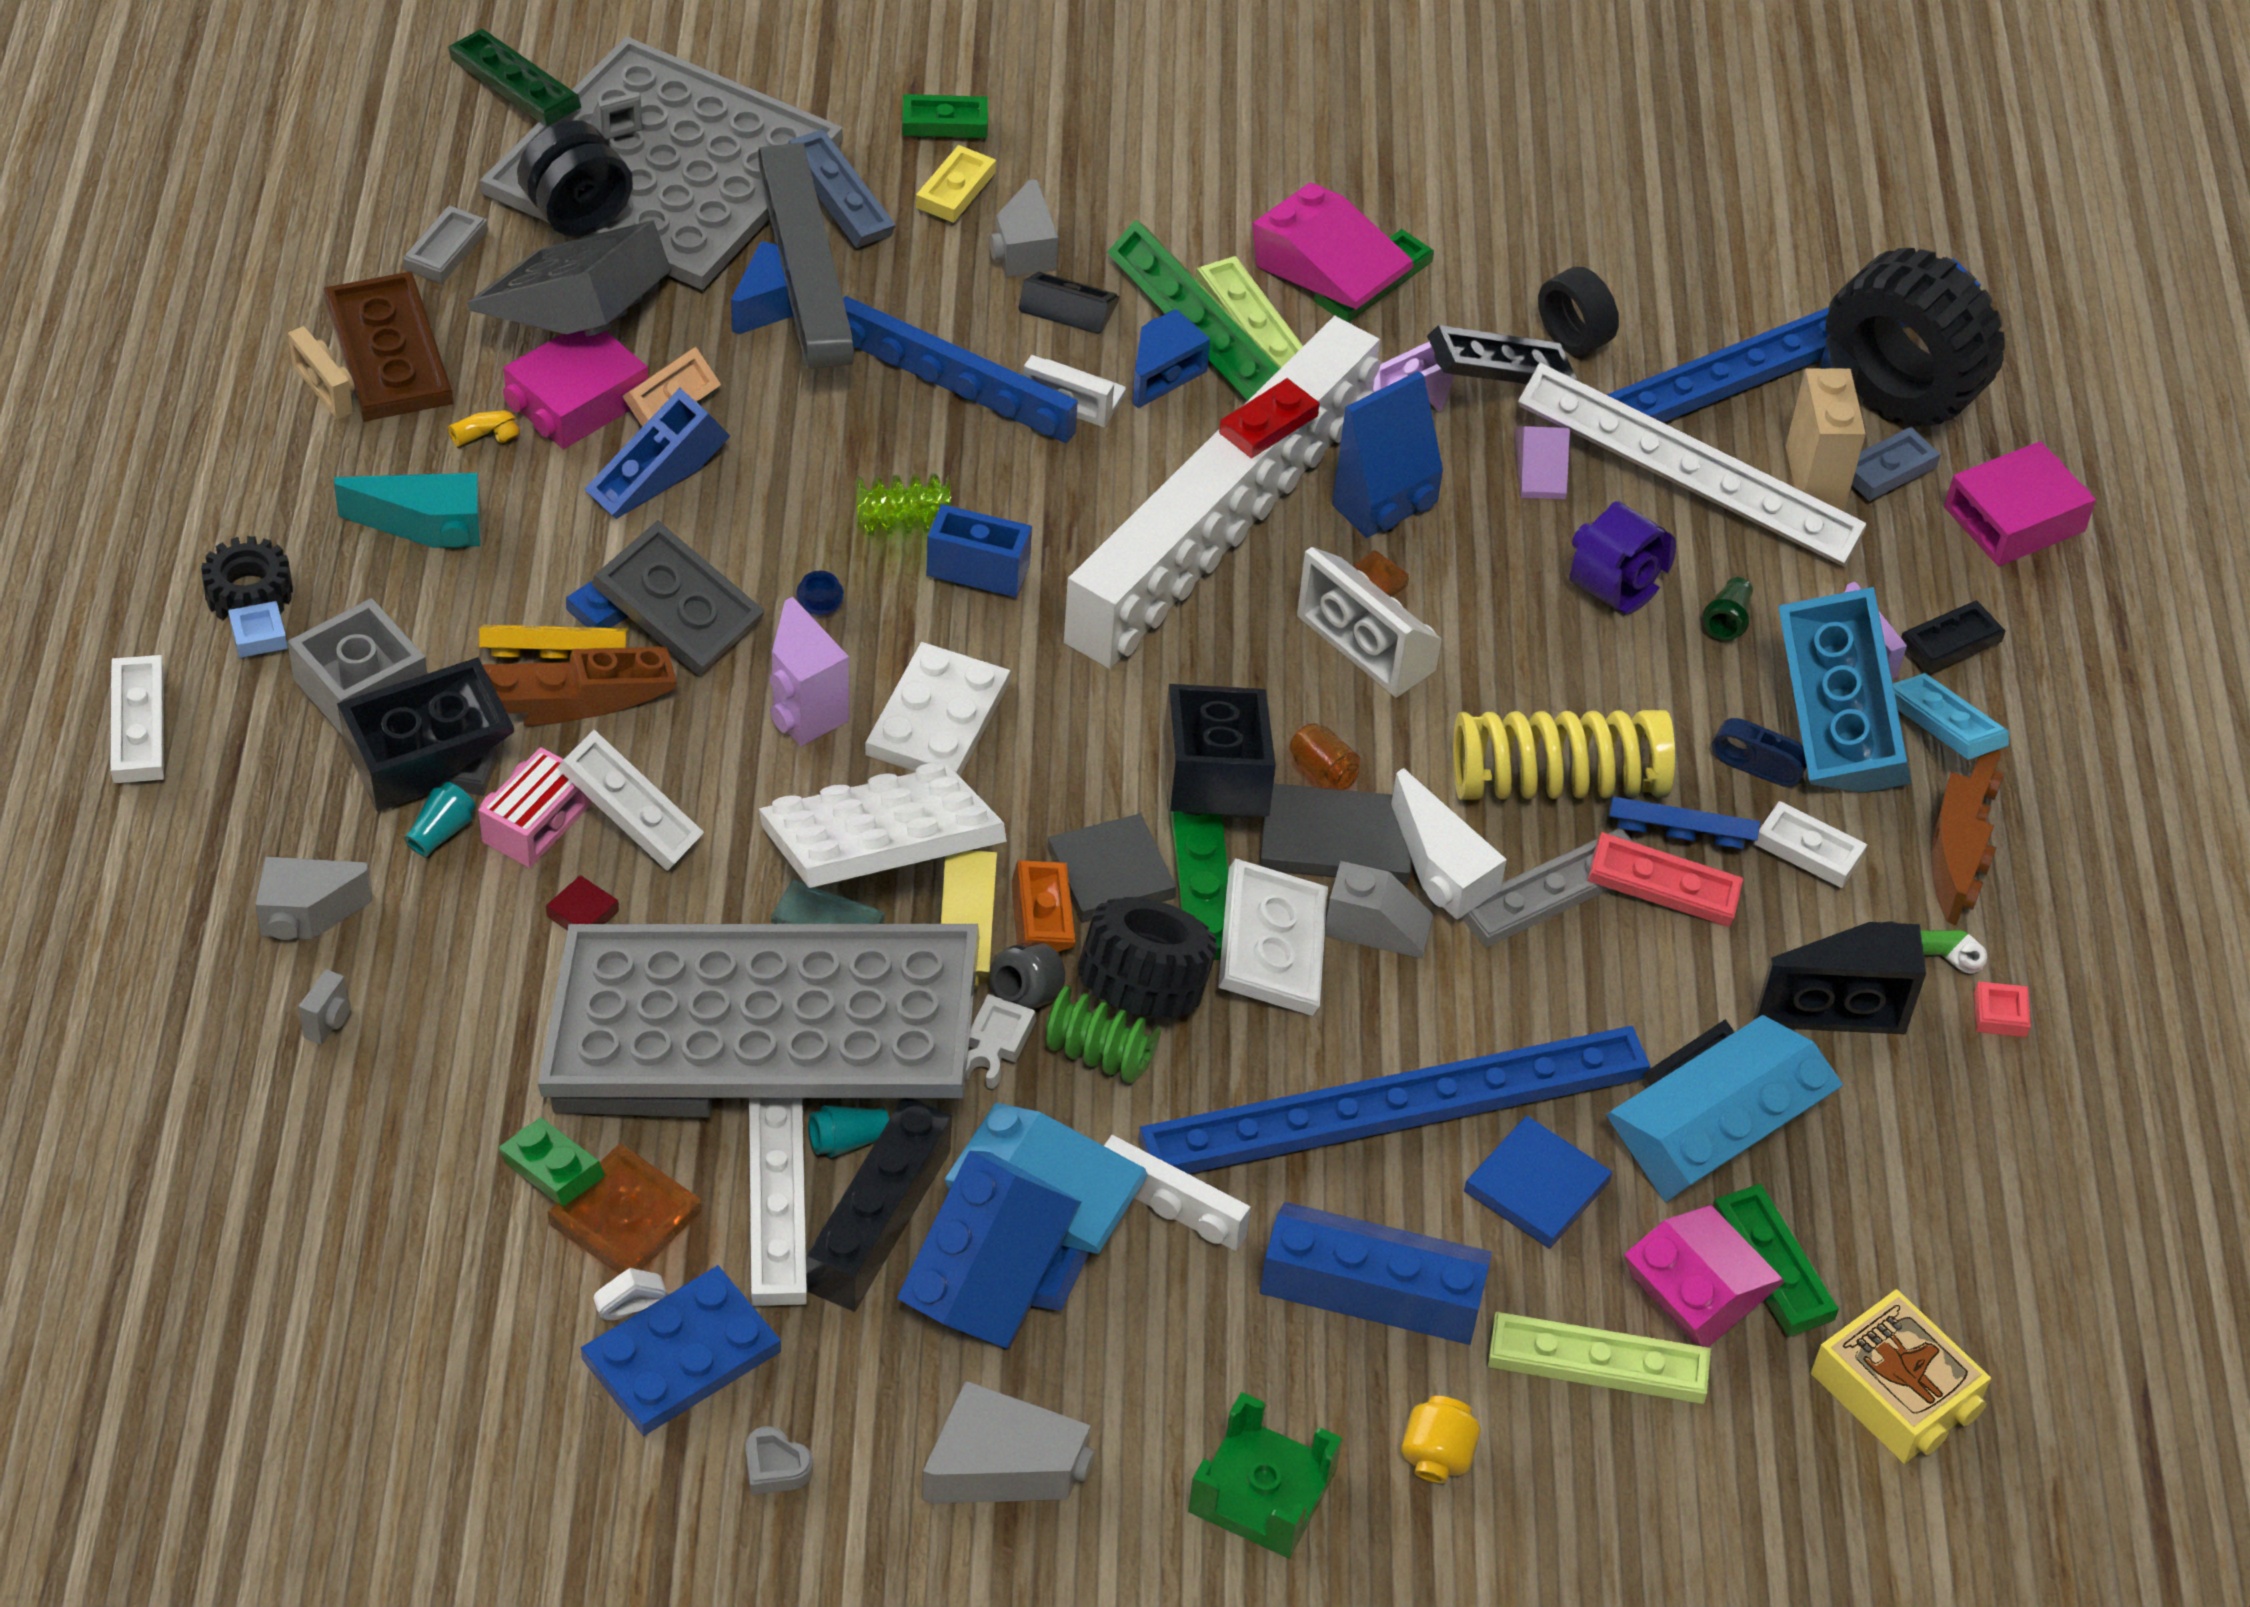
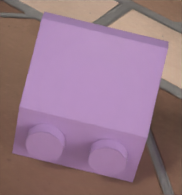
M791 597L784 602L772 649L770 683L773 688V706L770 708V713L777 728L783 733L788 732L800 746H803L849 721V656L796 599Z

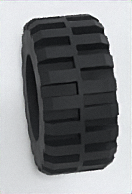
M1897 248L1895 251H1886L1878 255L1833 297L1829 305L1828 315H1826L1825 333L1829 334L1826 337V341L1833 338L1860 364L1855 390L1864 399L1863 404L1871 410L1877 408L1882 411V417L1891 421L1902 419L1904 425L1921 426L1922 424L1924 426L1939 425L1944 421L1952 420L1960 414L1996 378V373L2001 369L2004 360V352L2002 351L2005 349L2004 332L1999 331V328L2002 326V320L1998 310L1993 311L1990 305L1992 298L1986 289L1981 291L1975 284L1977 279L1969 271L1964 273L1956 267L1957 262L1948 257L1937 258L1936 252L1926 249H1919L1916 252L1915 248ZM1899 321L1911 328L1923 340L1930 354L1918 347L1906 335Z

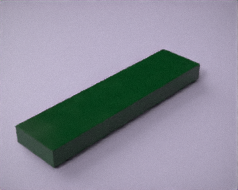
M483 28L448 47L451 60L546 127L582 108L577 93Z

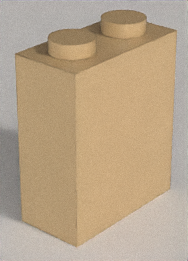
M1805 368L1786 442V451L1794 488L1841 511H1845L1866 435L1851 369Z

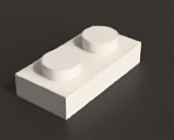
M1781 801L1778 802L1759 829L1758 840L1754 843L1840 888L1844 887L1863 859L1868 845Z

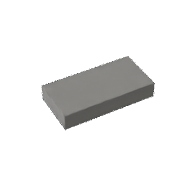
M449 205L402 258L404 270L412 271L414 274L443 284L488 232L487 219Z

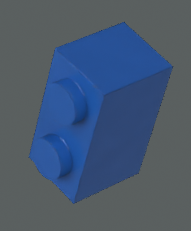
M941 504L927 536L926 576L1017 597L1030 566L1032 526Z

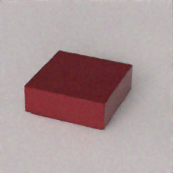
M581 875L546 905L547 917L568 930L569 924H605L619 912V903L616 898Z

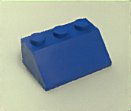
M969 1150L897 1299L944 1325L1001 1347L1010 1348L1082 1201L991 1152Z

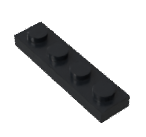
M1438 325L1427 335L1435 353V360L1443 373L1528 384L1538 364L1542 363L1577 380L1561 344L1557 342Z

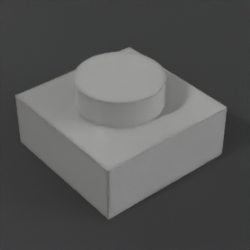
M326 969L298 1006L305 1039L322 1045L333 1029H339L345 1023L350 1011V1001L347 998L344 976Z

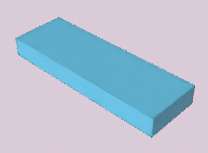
M1926 673L1893 683L1898 710L1967 760L2009 746V731Z

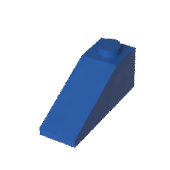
M679 388L587 485L585 490L617 519L698 471L727 441L730 435L706 410Z

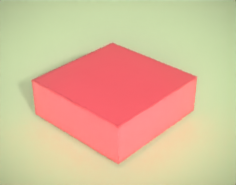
M1978 981L1974 990L1976 1032L2027 1037L2031 1028L2028 986Z

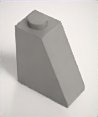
M965 1381L923 1470L922 1500L932 1504L1067 1500L1077 1480L1086 1482L1095 1460L1096 1450L1089 1448L1091 1425Z

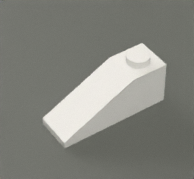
M1403 768L1396 773L1391 805L1421 886L1435 905L1443 907L1458 920L1501 890L1507 859L1407 770Z

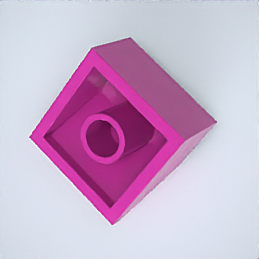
M1712 1205L1664 1220L1624 1254L1632 1278L1696 1346L1709 1347L1784 1283L1783 1278Z

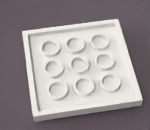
M942 763L924 764L916 768V773L898 777L895 774L876 775L868 780V784L855 787L847 785L828 786L820 791V795L803 799L800 796H784L775 799L772 802V806L759 808L762 828L809 888L1007 842L1004 822L951 767L945 768V765Z

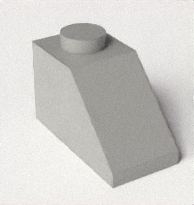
M1037 179L1028 180L996 215V234H990L989 236L992 259L994 261L1000 260L1005 277L1033 274L1038 271L1057 270L1058 235Z
M265 857L255 904L261 936L275 937L281 940L293 938L314 939L371 903L373 893L368 863Z
M1340 861L1330 896L1325 936L1423 958L1433 914L1390 872Z

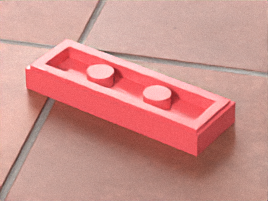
M1601 832L1596 843L1587 881L1730 927L1735 917L1743 878Z

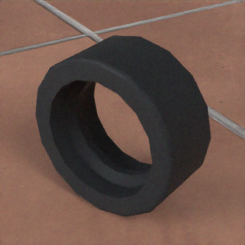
M1573 266L1541 285L1538 294V310L1542 323L1554 342L1560 343L1564 351L1573 356H1585L1615 338L1619 328L1618 309L1607 285L1596 273L1585 267ZM1572 300L1579 307L1585 323L1579 318L1577 312L1575 311Z

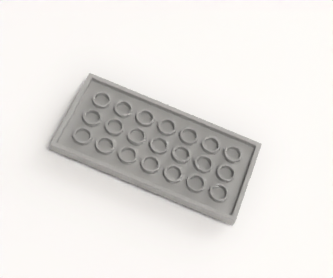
M569 924L538 1080L541 1097L963 1098L980 940L978 924Z

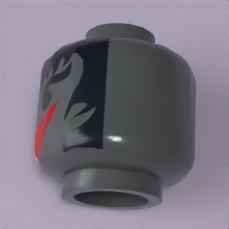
M1029 941L1006 947L994 957L990 965L989 982L995 997L1034 1009L1050 1004L1056 999L1065 984V969L1063 961L1055 949L1046 943Z

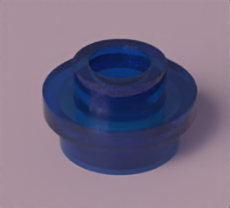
M813 571L805 575L798 585L796 600L808 613L826 615L840 608L844 600V590L836 576L832 573Z

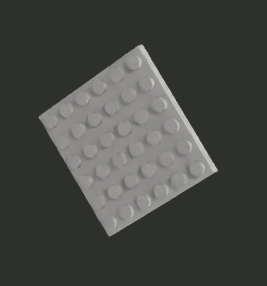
M626 36L572 89V91L579 95L582 108L547 127L538 122L480 179L482 194L548 222L518 184L517 167L524 150L536 136L548 127L568 120H583L592 125L591 116L597 103L639 92L641 95L642 129L606 139L610 147L618 153L632 172L633 189L628 203L619 215L601 230L580 237L583 238L654 220L671 271L666 275L703 290L770 219L760 177L758 148L788 144V141L821 129H824L835 145L838 146L843 141V127Z

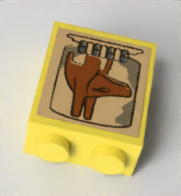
M1897 1289L1822 1343L1811 1374L1903 1464L1907 1463L1921 1451L1925 1455L1934 1452L1947 1438L1948 1430L1959 1422L1963 1426L1972 1423L1986 1407L1987 1403L1983 1400V1397L1991 1380V1377Z

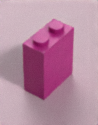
M583 330L570 334L562 333L503 367L505 381L503 395L513 411L521 412L534 424L536 430L543 437H549L564 450L629 412L631 409L622 396L648 379V366L607 331L592 336H585Z
M2039 441L1953 475L1944 508L1999 567L2085 532L2096 499L2091 495L2088 488L2082 485L2063 465L2062 461Z

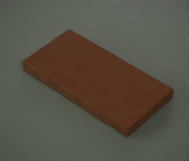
M412 271L323 288L326 305L346 369L354 382V394L363 422L454 404L453 393Z

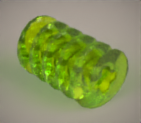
M931 473L927 486L923 487L918 474H912L908 488L904 487L899 475H894L889 489L885 488L880 476H875L870 490H867L861 477L855 478L857 525L859 526V523H863L869 536H874L878 522H882L887 535H893L897 521H901L906 534H911L915 520H919L924 532L929 533L941 504L951 506L949 475L945 486H942L938 475Z

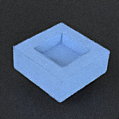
M277 601L228 610L239 658L288 649Z

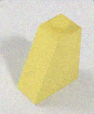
M969 850L945 856L941 924H978L980 940L975 989H977L979 983H989L997 852Z

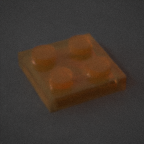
M619 1143L600 1161L605 1174L604 1178L564 1207L556 1203L547 1213L550 1226L615 1272L621 1274L628 1268L637 1270L645 1268L702 1212L699 1197Z

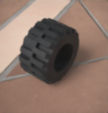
M1124 897V899H1109L1107 903L1099 904L1096 907V911L1093 912L1078 963V975L1082 977L1081 981L1085 987L1091 989L1095 996L1107 1001L1108 1004L1116 1008L1154 1018L1180 1017L1181 1014L1188 1015L1201 1003L1217 952V939L1212 932L1208 931L1209 927L1202 921L1176 906L1147 898Z

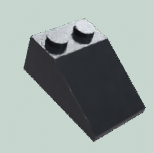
M479 657L337 703L343 741L377 812L425 796L433 788L438 787L514 733V726Z
M1894 921L1867 922L1771 957L1753 1020L1764 1015L1789 1029L1906 1035L1926 976L1920 924H1904Z

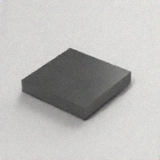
M1141 813L1048 837L1047 849L1053 862L1067 863L1070 897L1081 923L1091 920L1096 907L1101 903H1107L1109 899L1137 897L1161 902L1173 899L1176 896V885Z

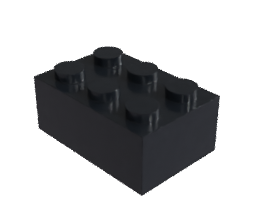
M1169 684L1164 724V746L1170 811L1182 812L1191 816L1212 813L1230 814L1237 818L1269 817L1276 764L1266 689Z

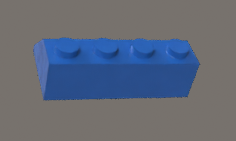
M1284 1201L1277 1214L1265 1256L1260 1294L1471 1345L1492 1251Z

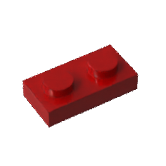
M1286 378L1221 419L1219 434L1252 459L1318 417L1320 403L1290 379Z

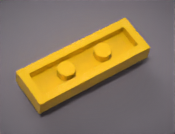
M484 624L479 628V647L491 648V656L519 657L520 649H540V657L569 658V650L629 648V628Z

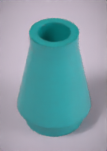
M445 782L440 788H433L414 825L404 837L405 842L419 855L428 857L436 847L472 821L471 813L476 809L475 802L463 789L453 783Z
M823 1105L820 1111L811 1112L809 1115L808 1131L812 1149L817 1155L826 1153L829 1158H833L877 1141L889 1121L888 1113L885 1108L864 1109Z

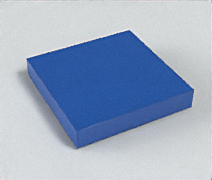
M1526 1115L1466 1180L1464 1192L1551 1249L1610 1183L1612 1171Z

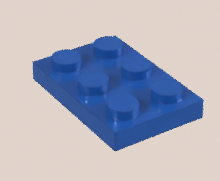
M717 1265L582 1346L581 1358L639 1432L645 1436L780 1353L781 1340L720 1266Z

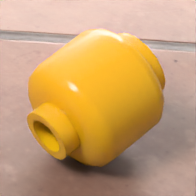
M1431 1396L1428 1402L1419 1403L1412 1409L1401 1445V1451L1404 1458L1416 1466L1414 1472L1416 1476L1429 1482L1443 1484L1447 1482L1448 1476L1463 1475L1470 1470L1481 1433L1477 1419L1471 1415L1472 1409L1470 1406L1450 1397Z

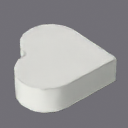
M628 1268L599 1289L593 1299L600 1318L613 1321L627 1317L634 1312L639 1313L667 1296L668 1293L661 1275Z

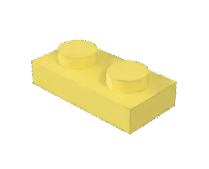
M958 145L916 194V208L954 223L996 173V159Z

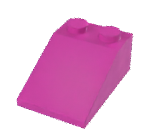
M1311 182L1252 223L1258 268L1353 309L1362 306L1413 268V260L1343 195Z

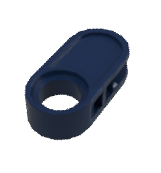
M1729 718L1723 721L1712 741V750L1721 762L1782 787H1792L1798 784L1807 768L1804 747L1800 743L1747 720ZM1727 737L1736 738L1744 742L1748 749L1736 747L1728 741Z

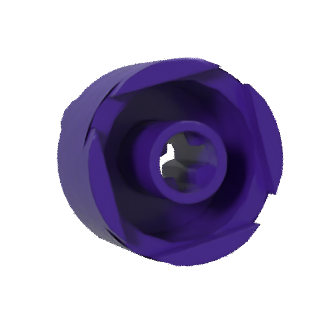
M1615 501L1592 525L1585 523L1575 533L1572 546L1577 550L1573 558L1569 578L1572 583L1610 607L1621 610L1624 613H1633L1647 604L1660 587L1654 584V581L1661 570L1667 574L1669 573L1676 554V540L1663 527L1620 501Z

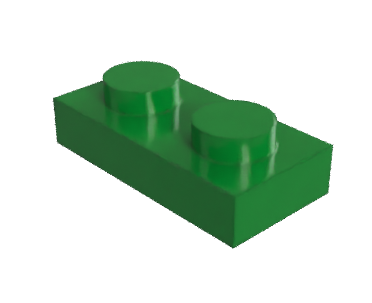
M903 94L902 135L988 138V96Z
M541 1117L532 1124L522 1128L515 1136L498 1147L507 1165L562 1207L605 1177L598 1159Z

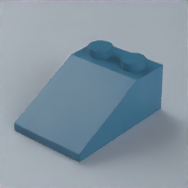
M995 1102L944 1180L948 1190H950L969 1150L991 1152L1082 1201L1061 1246L1099 1254L1148 1174L1144 1167L1041 1112Z

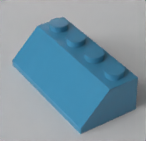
M1874 587L1779 605V614L1810 784L1862 793L1912 784Z
M1761 1015L1607 1113L1606 1116L1663 1201L1667 1202L1842 1087L1843 1083L1812 1040Z

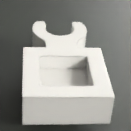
M988 994L970 1029L969 1046L974 1049L968 1051L965 1080L968 1081L975 1068L987 1067L989 1070L985 1077L987 1088L994 1089L1001 1080V1059L1004 1058L1016 1063L1036 1023L1035 1010Z

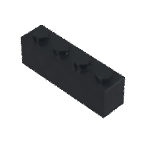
M902 1098L806 1255V1292L853 1312L857 1310L951 1152V1114L912 1098Z

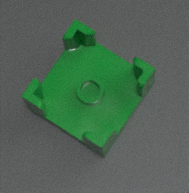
M1240 1392L1229 1413L1226 1437L1212 1462L1210 1463L1209 1460L1204 1458L1192 1478L1188 1512L1290 1559L1337 1471L1343 1437L1318 1427L1314 1433L1312 1448L1264 1427L1263 1421L1266 1404L1255 1397Z

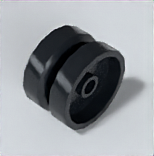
M568 120L548 127L536 136L524 150L517 167L519 186L535 207L539 209L552 228L566 236H585L601 230L623 210L628 203L633 189L632 172L626 163L610 147L598 129L583 120Z

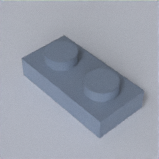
M1909 427L1861 451L1852 486L1868 501H1871L1936 468L1941 454L1912 427Z

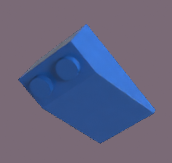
M1416 371L1345 407L1332 505L1365 538H1368L1382 530L1393 528L1399 521L1419 511H1426L1438 502L1443 467L1425 377L1420 371Z

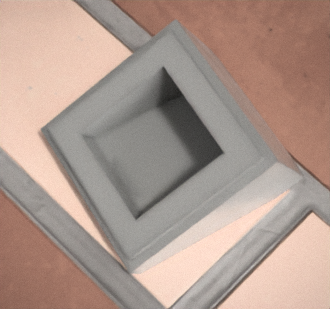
M639 92L597 103L591 116L592 125L598 129L605 139L641 130V95Z

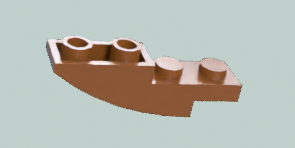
M667 647L572 649L569 662L482 664L506 712L521 713L524 726L556 724L606 715L652 700L674 690L677 684Z
M2001 750L1980 755L1970 778L1951 771L1935 820L1931 843L1933 882L1945 919L1948 923L1957 925L1963 907L1971 910L1974 909L1983 885L1982 881L1975 879L1976 874L1979 872L1987 875L1997 847L1988 844L1994 825L1986 822L1991 806L1983 804L1985 797L1995 800L2005 773L1996 770L2002 753Z

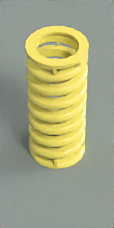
M1617 710L1610 713L1605 720L1604 716L1598 711H1588L1579 720L1578 716L1573 712L1563 711L1553 720L1552 716L1547 712L1538 711L1528 721L1521 712L1513 711L1508 713L1502 722L1501 718L1494 712H1485L1480 717H1472L1467 712H1459L1455 721L1453 737V770L1457 796L1460 800H1479L1484 795L1485 780H1492L1491 770L1484 769L1489 735L1495 757V794L1499 799H1507L1510 796L1512 786L1511 751L1516 734L1521 756V795L1525 799L1534 798L1537 794L1538 786L1536 756L1539 739L1542 734L1546 750V792L1551 799H1558L1563 793L1564 769L1562 752L1565 738L1568 734L1572 749V792L1577 799H1583L1589 792L1590 769L1588 750L1593 733L1598 749V793L1602 798H1610L1615 791L1616 768L1614 747L1619 732L1624 749L1622 782L1625 795L1628 798H1635L1640 794L1642 781L1640 743L1643 736L1644 741H1649V768H1646L1648 779H1643L1642 792H1651L1655 798H1666L1672 789L1675 770V741L1670 715L1666 710H1642L1637 712L1631 720L1627 713ZM1464 745H1465V763H1464Z

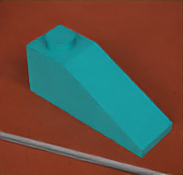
M478 473L334 477L338 517L432 548L480 546L481 503Z

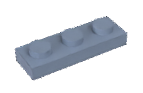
M824 129L788 141V144L804 143L816 194L856 248L891 236L896 224Z

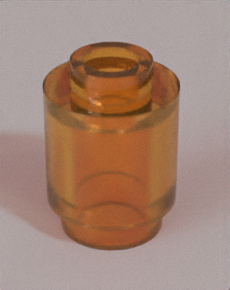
M1310 723L1299 729L1293 736L1289 749L1293 754L1295 764L1321 788L1345 790L1356 781L1360 767L1359 755L1328 727Z

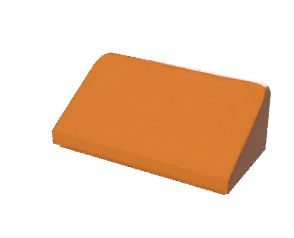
M1017 860L1011 882L1017 945L1029 941H1037L1048 944L1056 952L1074 947L1075 933L1067 863Z

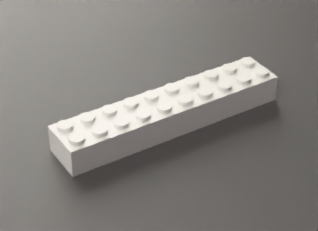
M1337 316L1328 321L1246 402L1248 403L1288 378L1320 403L1318 417L1252 459L1219 434L1218 430L1068 577L1064 643L1109 669L1124 655H1131L1137 648L1141 637L1151 627L1157 628L1165 619L1168 610L1178 600L1183 601L1189 596L1195 582L1205 572L1209 574L1214 571L1222 555L1231 546H1238L1245 538L1248 529L1258 519L1263 520L1267 517L1274 502L1283 493L1289 494L1297 485L1300 476L1309 467L1314 468L1319 464L1325 451L1334 441H1341L1345 407L1374 393V379L1381 365L1380 360L1377 359L1380 339Z

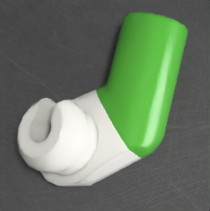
M1921 930L1924 955H1942L1956 968L1966 973L1979 972L1985 966L1988 957L1987 951L1965 931Z

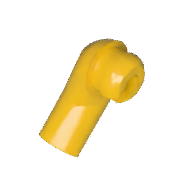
M507 410L479 412L449 425L448 433L455 446L459 447L493 431L498 442L506 443L519 436L520 428L514 421L516 419L514 414Z

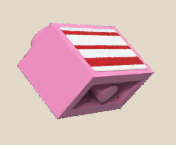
M540 747L527 761H522L515 767L511 777L496 792H492L485 797L478 810L483 843L528 868H531L591 806V800L557 769L564 759Z

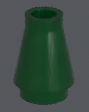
M1741 577L1729 579L1725 587L1705 607L1703 612L1705 627L1714 638L1730 641L1747 631L1750 619V600L1753 593V588L1749 581Z

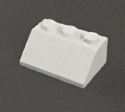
M1314 547L1305 551L1297 617L1395 698L1436 671L1442 639L1430 626L1420 622L1404 609L1397 599L1388 596L1372 583L1365 573L1356 570L1342 557Z

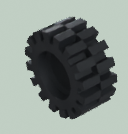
M247 536V543L240 544L239 537L230 539L231 546L228 548L223 542L216 546L217 554L209 551L205 556L206 563H202L201 567L202 581L208 608L211 612L216 610V615L219 619L224 620L229 615L228 610L277 601L281 614L284 611V604H290L293 586L287 555L283 554V549L279 545L272 548L271 540L265 538L259 545L257 544L256 536ZM246 576L263 578L251 585L232 584L233 581Z

